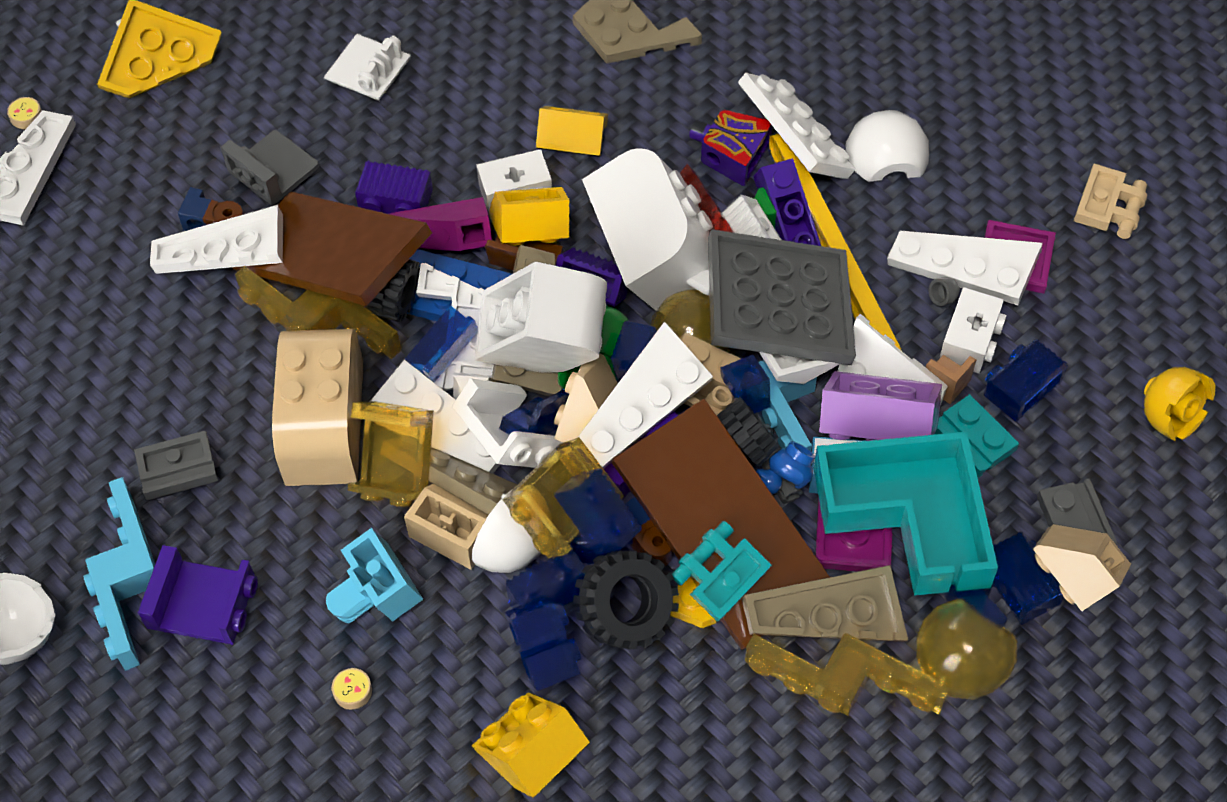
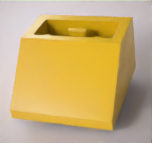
M562 187L499 191L494 193L489 208V218L501 243L517 246L524 244L525 241L539 240L544 243H553L559 239L569 238V198Z
M528 692L526 695L514 700L509 706V711L497 722L488 725L482 731L480 738L472 746L515 789L534 798L590 741L565 707Z

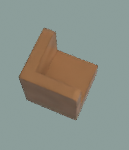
M942 355L937 362L933 359L929 360L926 368L948 386L943 398L944 401L951 404L971 381L976 359L969 356L961 366L945 355Z

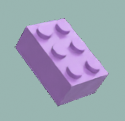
M834 371L822 392L819 432L828 433L829 437L838 440H847L852 436L865 438V441L935 435L939 422L942 384Z

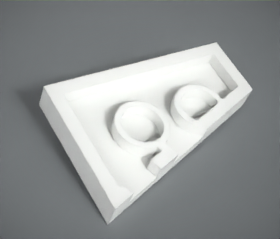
M859 314L853 326L856 357L852 365L840 364L837 371L942 384L941 406L948 386L915 358H909L894 345L895 342L886 334L884 336L869 325V320Z

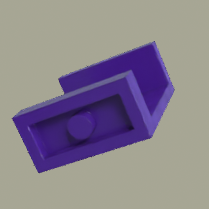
M162 545L138 614L146 629L233 645L237 632L241 633L245 627L247 619L245 608L248 599L253 598L256 594L258 577L255 576L251 564L247 560H241L238 571L183 561L176 547Z

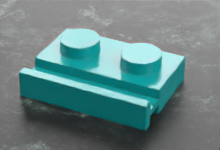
M970 394L943 413L939 418L938 427L935 434L967 432L977 478L981 477L986 470L992 469L1017 451L1019 442Z

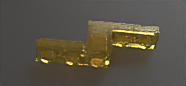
M246 266L235 274L240 297L248 305L252 306L255 304L270 322L273 324L279 322L287 331L336 329L342 324L345 329H355L356 333L363 337L367 345L376 353L383 352L393 359L402 351L398 332L363 305L306 290L299 298L292 302Z
M844 633L824 670L753 634L746 646L745 662L749 664L753 671L762 676L771 675L781 680L790 691L800 695L805 693L817 699L819 704L826 710L833 713L841 712L847 716L851 712L868 679L873 680L883 691L888 693L896 692L910 699V702L916 708L926 712L933 711L937 714H940L951 689L950 686L847 633Z

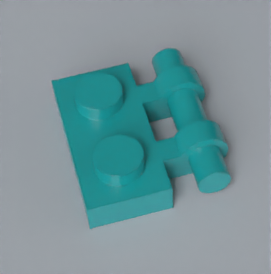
M722 521L714 530L709 529L702 536L703 542L691 554L686 553L678 561L680 566L672 573L673 580L680 586L691 576L700 583L690 595L717 622L772 566L745 538L733 548L726 539L734 530L725 521ZM715 552L723 560L709 572L702 564Z

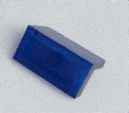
M450 306L407 355L405 360L435 383L470 340L478 333L475 319L471 316L466 318Z
M564 388L546 400L538 396L503 416L499 429L509 435L513 431L547 435L558 428L554 424V419L562 404L566 405L569 394L565 392Z

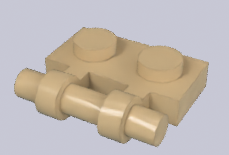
M1093 164L1074 222L1107 231L1111 221L1118 224L1117 235L1120 238H1130L1132 231L1137 228L1140 220L1138 215L1139 209L1145 205L1147 193L1145 192L1147 183L1143 180H1136L1133 186L1124 184L1126 173ZM1117 199L1125 201L1127 204L1126 208L1115 206Z

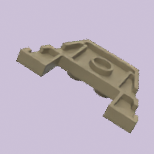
M589 0L573 15V25L606 64L646 56V51L661 48L666 52L675 50L676 45L690 43V46H696L702 43V34L687 17L658 30L633 0Z

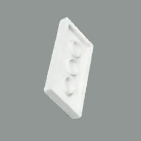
M745 73L738 82L739 85L809 172L848 179L856 169L848 161V153L840 146L834 144L830 139V131L822 124L817 123L812 117V109L804 102L799 101L794 95L795 89L790 83L783 79L779 81L770 79L763 74L757 76Z

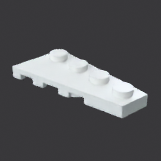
M42 110L18 137L17 141L19 144L11 152H5L0 158V221L24 226L76 125L73 116Z
M278 205L153 240L151 242L150 266L156 274L283 263V213Z
M900 231L887 257V261L890 266L931 279L952 278L958 283L960 288H968L1004 299L1005 302L1019 305L1042 251V243Z
M664 322L575 440V445L596 470L600 472L611 463L613 458L630 448L711 382L713 376Z
M405 360L359 414L365 420L379 424L400 435L417 437L425 445L492 474L500 466L453 409L452 405L456 400Z

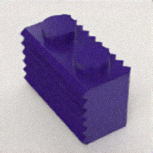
M368 160L365 163L355 192L358 207L386 214L427 207L433 192L431 174L428 170L397 167L395 164L392 166L390 164L385 165L382 162L378 164L376 161L372 163Z
M575 247L558 255L555 266L593 274L607 282L606 304L615 307L619 302L621 303V301L625 300L628 288L625 286L618 266L614 264L613 260L608 262L606 258L601 259L600 256L595 258L594 254L589 255L587 251L583 253L581 249L576 251Z

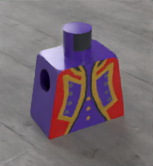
M723 110L720 111L712 125L695 120L689 137L702 143L701 161L703 164L745 187L769 147L772 125L766 119Z

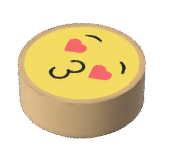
M30 97L16 99L9 105L7 110L11 123L19 129H26L42 112L38 101Z
M348 668L338 673L334 678L332 693L338 705L345 709L353 710L364 706L369 701L372 695V685L364 671L357 668Z

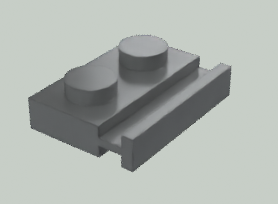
M206 430L134 449L143 487L142 491L146 501L218 481Z
M1086 479L1083 483L1079 484L1073 482L1039 490L1037 499L1049 527L1054 524L1106 533L1117 544L1090 479Z

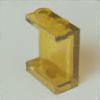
M378 401L353 402L351 417L365 419L361 479L359 482L348 483L347 491L361 493L360 498L363 500L380 501L383 498H389L390 505L411 506L412 500H416L422 490L428 486L434 410Z
M578 437L560 443L502 500L509 508V513L513 520L522 525L532 537L535 548L550 559L567 554L571 550L569 543L603 509L615 506L624 495Z

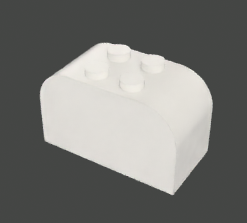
M647 149L629 150L582 179L627 288L656 311L661 310L695 289L686 284V281L700 272L709 269L708 237L710 234L709 230L713 228V225L707 214L703 210L700 211L698 203L701 202V198L693 185H687L677 170L673 171L654 152Z
M535 261L483 290L474 360L501 366L523 368L527 371L553 373L568 371L598 359L602 346L601 335L603 318L606 311L607 282L593 274Z

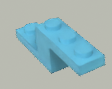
M763 360L750 365L749 380L746 381V387L751 399L758 400L760 403L764 422L774 428L779 437L778 444L781 448H786L790 441H795L811 451L812 445L787 402L815 392L817 377L805 384L777 381Z
M123 477L108 482L113 496L107 498V502L114 519L121 518L123 526L117 528L122 546L85 559L89 574L83 575L91 597L97 595L99 605L93 608L100 627L104 628L107 626L110 637L105 638L104 643L111 660L118 658L126 671L139 666L140 663L119 601L146 591L155 562L132 495Z

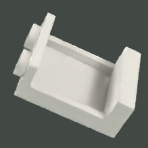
M470 378L452 407L494 461L502 465L547 469L556 460L558 452L564 443L554 439L555 436L535 434L517 413V409L527 396L521 386Z

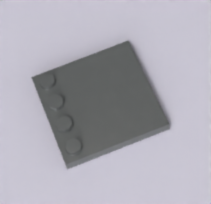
M711 229L708 237L711 345L852 365L856 357L846 250Z

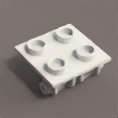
M356 34L324 76V79L380 100L411 58V55L401 51V41L395 36L386 38L382 44Z

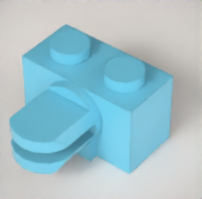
M372 528L341 549V552L351 568L346 570L350 577L326 596L328 610L345 623L353 622L373 606L391 621H394L423 600L389 544Z

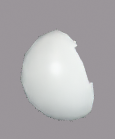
M884 110L872 113L856 123L846 141V152L849 155L848 161L856 169L855 172L868 182L882 180L887 174L896 171L905 172L907 178L921 177L929 163V140L915 119L899 111Z
M530 484L523 486L515 492L510 490L506 495L502 494V499L489 514L476 538L472 552V561L476 566L490 572L510 573L527 567L540 556L550 535L551 517L542 496Z
M0 573V665H7L28 659L44 646L52 631L55 613L52 600L41 588L40 583L25 575Z

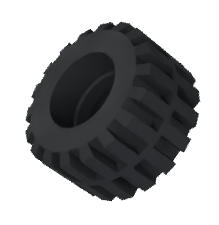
M636 551L607 552L606 556L599 555L594 558V564L586 565L581 571L585 574L584 579H577L575 587L580 588L579 596L573 595V604H579L580 610L576 611L575 614L577 620L584 621L585 624L582 626L584 631L588 634H593V639L600 643L625 649H637V646L647 647L653 644L652 639L660 640L665 635V632L662 630L663 627H671L675 621L670 617L671 611L678 612L679 603H673V596L679 595L678 588L670 586L669 582L674 577L671 571L662 570L665 566L664 563L657 559H651L652 555ZM629 576L639 586L641 605L632 619L620 622L612 613L610 594L614 585L621 578Z

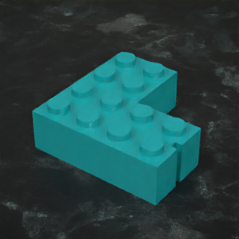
M967 432L817 446L813 468L825 534L900 527L914 596L949 592L950 586L954 584L956 591L991 588L998 565Z

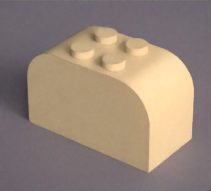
M355 329L280 332L277 346L272 435L275 458L285 486L358 484L361 416L359 414L361 413L363 357Z

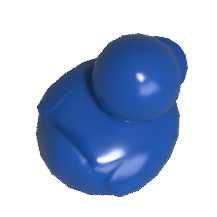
M790 441L786 448H782L769 459L770 469H757L756 472L772 495L780 490L782 478L795 484L796 489H801L812 480L813 468L811 464L815 459V455L805 446L795 441Z

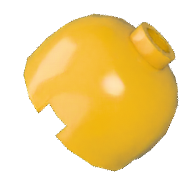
M1170 368L1160 373L1157 377L1151 378L1144 389V414L1151 426L1159 433L1176 441L1175 437L1183 440L1190 436L1207 416L1208 411L1204 410L1203 407L1207 398L1211 401L1214 400L1215 383L1211 377L1191 368Z

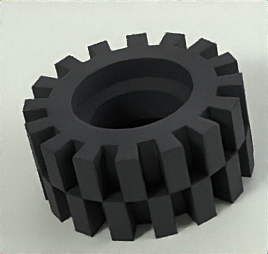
M409 259L369 303L371 306L370 311L373 314L397 322H401L402 319L407 317V312L409 313L411 310V303H414L416 299L415 293L417 292L420 263Z
M741 397L717 415L723 426L757 467H760L782 449Z

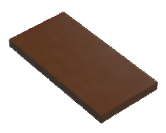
M290 192L278 205L283 213V263L232 268L368 306L432 232L426 222Z
M705 398L612 459L611 463L679 560L686 553L691 554L703 542L702 536L709 529L714 530L722 521H725L734 530L726 539L733 548L745 538L772 565L744 595L830 578ZM714 552L702 565L711 572L723 558ZM691 576L694 583L698 586L700 583ZM742 598L721 618V622L741 650L763 636L750 635Z

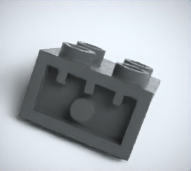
M273 130L251 149L245 146L241 148L231 139L220 147L228 172L271 206H274L319 169V163L316 159L277 130Z

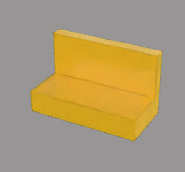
M544 106L539 110L536 148L600 156L603 129L607 127L608 114Z

